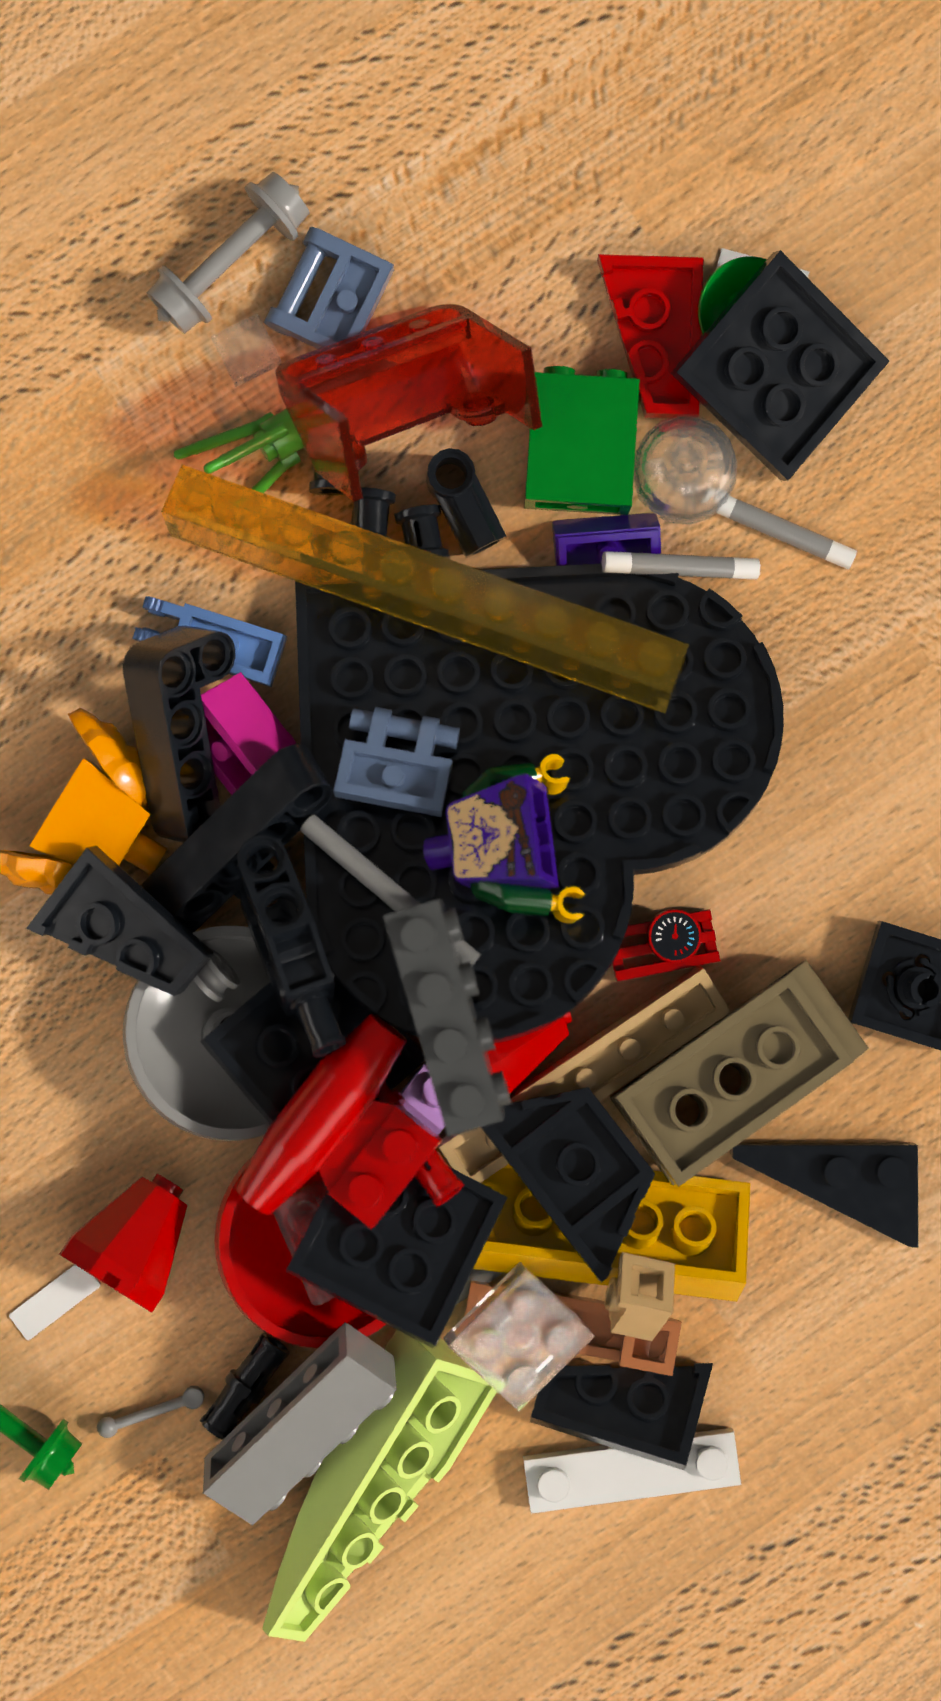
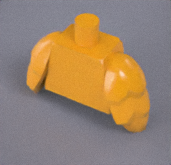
M83 708L68 713V716L75 730L94 755L103 771L87 758H83L29 845L48 855L0 850V874L6 876L14 886L37 888L47 895H52L85 849L92 846H98L118 866L124 859L149 875L153 873L167 850L166 847L140 832L151 814L147 809L148 803L138 750L126 743L122 734L112 723L100 721L95 715Z

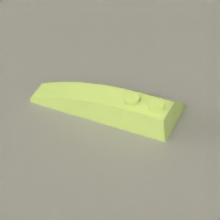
M396 1330L393 1337L387 1343L385 1350L394 1355L397 1390L391 1401L383 1409L375 1410L359 1425L354 1436L347 1443L339 1444L323 1459L298 1514L278 1571L262 1628L267 1636L303 1642L308 1639L350 1589V1584L347 1580L348 1576L354 1569L362 1567L367 1562L371 1564L384 1548L379 1540L398 1517L404 1522L408 1520L419 1507L413 1499L431 1478L439 1483L450 1470L504 1381L498 1373L441 1338L436 1347L431 1348Z

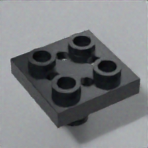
M878 921L850 1010L849 1021L941 1050V939L887 922ZM924 954L928 958L919 959L920 964L926 967H917L915 965V959L918 955ZM890 971L895 975V982L894 977L888 975L886 977L887 986H885L882 982V976ZM903 1005L912 1008L913 1013H912V1011H910V1010H908L907 1008L903 1007ZM899 1011L903 1012L905 1016L910 1018L907 1020L902 1019L899 1014Z

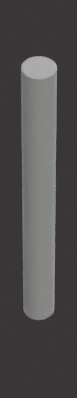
M315 814L311 815L302 825L300 831L394 911L397 912L421 905ZM464 940L455 942L461 964L471 962L473 966L481 954Z

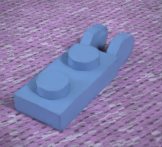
M145 597L142 608L148 610L153 615L179 620L178 626L186 625L228 634L235 646V661L228 674L235 676L241 672L247 680L272 687L288 638L286 635L186 603L183 607L154 597ZM136 627L132 639L140 642L160 633L146 627L142 629Z

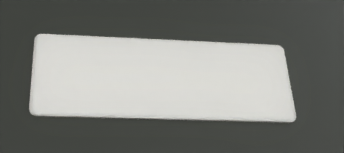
M74 1265L11 1312L9 1317L25 1339L30 1340L98 1289L100 1283L94 1276Z

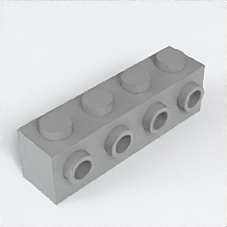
M345 1322L205 1457L203 1494L251 1525H254L269 1510L277 1509L285 1500L287 1493L304 1477L312 1476L320 1467L323 1459L339 1444L347 1443L367 1417L375 1410L383 1409L391 1401L397 1390L394 1355Z

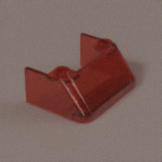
M443 304L427 308L287 360L275 370L280 396L315 471L353 502L363 498L358 472L367 463V454L364 446L448 413L462 421H466L471 426L488 425L494 422L497 416L508 413L532 430L542 427L532 348L466 307L457 304Z

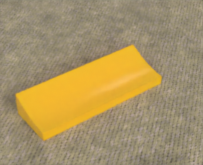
M437 1147L436 1150H437L438 1153L442 1156V1158L445 1160V1162L448 1164V1162H447L446 1159L444 1158L443 1154L441 1153V1151H440L439 1148ZM508 1164L481 1182L483 1185L507 1196V1199L473 1269L608 1286L612 1277L618 1278L619 1257L624 1252L675 1263L674 1294L737 1302L746 1285L750 1183L693 1176L678 1187L670 1185L662 1172L654 1171L655 1176L645 1198L641 1200L638 1206L635 1220L627 1237H624L611 1265L612 1270L608 1278L600 1282Z

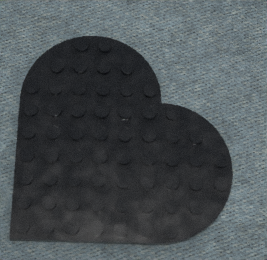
M602 564L295 580L301 744L308 747L333 790L331 800L316 816L420 904L442 899L445 910L455 908L464 941L481 954L472 966L480 994L472 996L471 999L477 1019L487 1017L494 1043L512 1040L538 1031L562 1018L578 1006L605 976L620 949L632 910L634 875L655 873L675 868L695 860L729 838L756 808L768 787L777 765L784 728L783 700L776 670L763 642H758L752 631L742 621L743 615L727 600L710 588L706 591L691 582L678 578L679 573L647 575L603 573ZM375 707L391 709L393 716L422 721L423 716L439 718L441 725L460 728L456 749L435 746L433 756L452 759L453 764L442 817L335 797L334 786L345 739L367 743L369 734L349 729L353 708L374 712ZM388 737L385 747L415 752L417 742ZM550 754H558L564 759L560 769L546 771L550 777L555 779L562 777L570 778L566 788L561 793L556 795L547 794L559 887L548 889L551 890L553 895H558L562 890L573 886L580 888L584 892L585 896L581 899L564 897L562 902L564 909L568 913L584 914L578 921L570 924L562 923L555 918L552 911L546 916L507 912L477 899L470 887L456 882L452 867L431 870L428 867L423 850L424 840L430 837L449 834L446 815L447 806L461 799L463 792L488 768L529 762L535 767H540L542 760ZM304 835L307 904L315 921L331 970L344 988L371 1013L377 1015L393 1027L419 1037L383 915L396 911Z

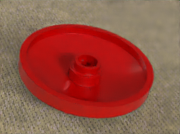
M251 1157L228 1186L219 1208L215 1227V1255L223 1285L236 1307L249 1321L267 1334L287 1343L309 1348H319L345 1322L366 1337L384 1327L386 1324L285 1272L327 1191L320 1172L318 1171L274 1213L266 1215L248 1204L236 1190L252 1159Z

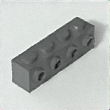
M438 899L383 915L447 1136L503 1121L505 1116L503 1106L512 1104L503 1071L496 1073L492 1071L487 1051L496 1049L487 1017L477 1019L471 997L480 993L471 962L461 964L455 942L464 940L455 908L445 910L443 900Z

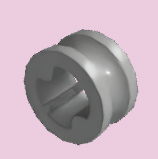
M211 949L214 954L193 981L209 998L216 1002H221L225 998V989H236L240 985V980L229 963L215 950Z

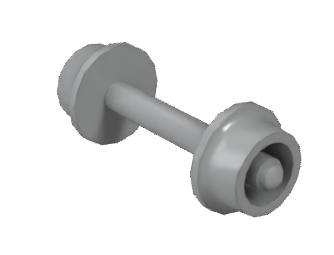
M275 172L270 173L258 184L249 182L245 186V191L258 210L182 282L171 270L161 266L158 269L159 279L147 292L148 297L158 308V321H170L184 334L199 322L209 323L212 317L198 297L272 226L291 241L298 237V226L310 214L306 204L299 196V186L288 184Z

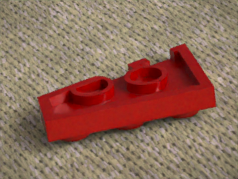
M598 254L597 262L632 377L640 379L639 400L644 417L698 419L700 402L671 372L702 337L698 318V304L703 289L704 258Z

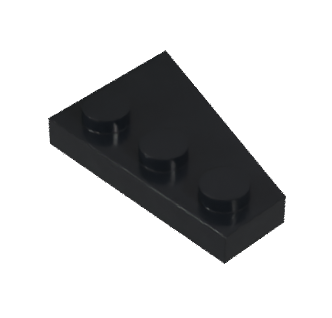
M98 846L85 849L26 928L41 936L49 935L69 944V949L82 955L91 954L116 966L117 971L172 996L183 993L214 954L210 948Z
M694 1363V1366L674 1367L673 1376L628 1367L611 1368L610 1365L546 1366L530 1422L685 1470L713 1363Z

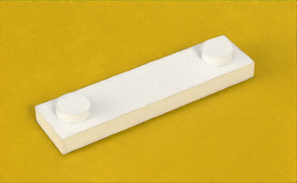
M732 1428L695 1432L685 1470L605 1445L523 1456L531 1514L741 1485L735 1435Z

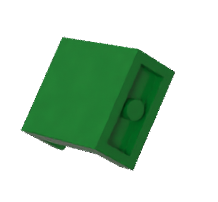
M548 366L544 368L543 373L533 372L524 509L615 515L629 514L633 498L640 379L628 378L627 372L617 369L596 371V376L575 375V369L566 366Z

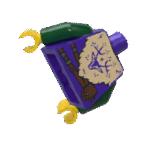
M550 754L542 760L540 767H535L529 762L488 768L463 792L461 799L447 806L446 815L449 834L430 837L424 840L423 850L428 867L431 870L452 867L456 882L470 887L477 899L507 912L546 916L552 911L557 920L566 924L574 923L582 918L584 914L568 913L562 903L564 897L583 898L585 894L580 888L574 886L567 887L558 895H553L551 890L548 889L559 887L547 794L556 795L561 793L566 788L570 778L562 777L555 779L550 777L546 771L560 769L564 759L558 754Z

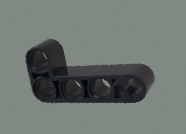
M186 625L177 626L136 643L130 647L123 661V677L149 813L151 814V824L154 832L159 837L184 843L220 807L200 688L225 677L234 665L235 646L233 640L228 634L221 631Z

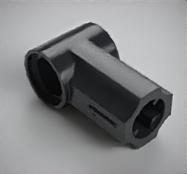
M451 448L441 450L434 455L428 465L426 480L428 490L440 505L465 558L478 554L505 539L507 536L475 474L474 464L470 457L459 449ZM454 464L464 472L465 481L458 488L448 489L439 484L435 473L443 465Z

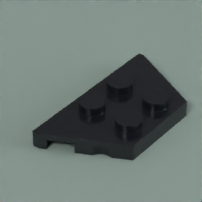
M588 1087L513 1102L503 1106L505 1112L503 1121L483 1126L481 1129L596 1278L603 1282L608 1278L612 1270L611 1265L624 1237H627L635 1220L638 1206L641 1200L645 1198L655 1176L654 1171Z

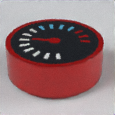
M676 909L666 910L655 916L647 931V941L651 951L658 958L671 963H679L690 959L698 951L702 940V932L697 920L691 914Z

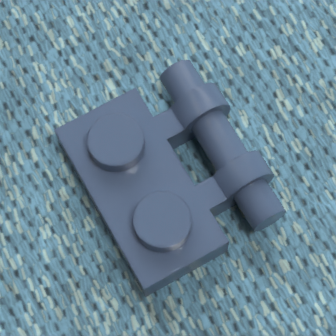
M375 707L374 712L353 708L349 729L369 734L367 743L345 739L334 786L335 797L442 817L453 764L452 759L433 756L435 746L456 749L460 728L441 725L439 718L423 716L422 721L393 716L391 709ZM393 737L417 742L415 752L385 747L387 738Z

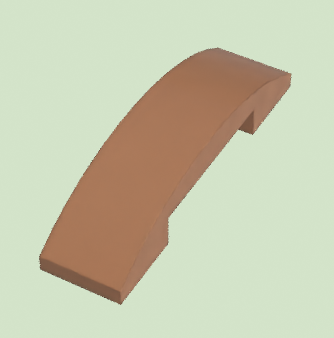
M471 1281L461 1336L513 1346L515 1342L618 1361L619 1366L673 1376L682 1321L669 1318L655 1338L649 1341L611 1333V1321L609 1311L605 1309V1301L529 1287Z

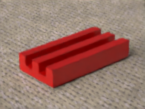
M707 909L689 913L697 922H700L702 930L701 943L705 945V953L695 954L690 959L679 963L660 961L624 969L623 959L653 952L648 943L620 948L612 963L615 980L618 982L721 961L716 946L715 930H713L711 921V910ZM651 921L628 925L625 937L647 933Z

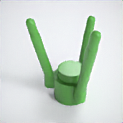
M286 408L276 415L269 412L256 421L177 449L174 452V457L178 460L253 435V439L204 465V472L211 474L258 449L261 450L268 462L275 458L279 459L268 473L237 504V510L244 512L286 470L301 462L297 451L306 447L308 442L299 424Z

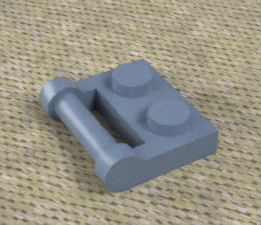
M310 227L303 240L306 248L277 308L271 307L264 323L278 333L294 337L349 364L394 272V264L321 229ZM324 257H331L337 260L308 322L296 317Z

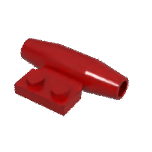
M371 1013L345 1037L346 1044L325 1056L318 1063L267 1129L236 1187L239 1195L258 1211L271 1215L319 1171L329 1195L366 1226L373 1229L442 1142V1138L401 1105L375 1100L407 1041L397 1029L377 1015Z

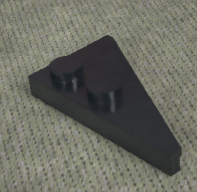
M739 1143L730 1150L733 1159L910 1248H918L917 1144Z

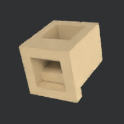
M624 1252L619 1257L618 1278L612 1277L610 1279L605 1295V1309L609 1311L611 1333L649 1341L655 1338L673 1313L675 1263Z

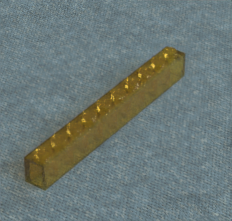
M185 465L181 466L161 510L171 537L665 714L684 666L689 647L687 643Z

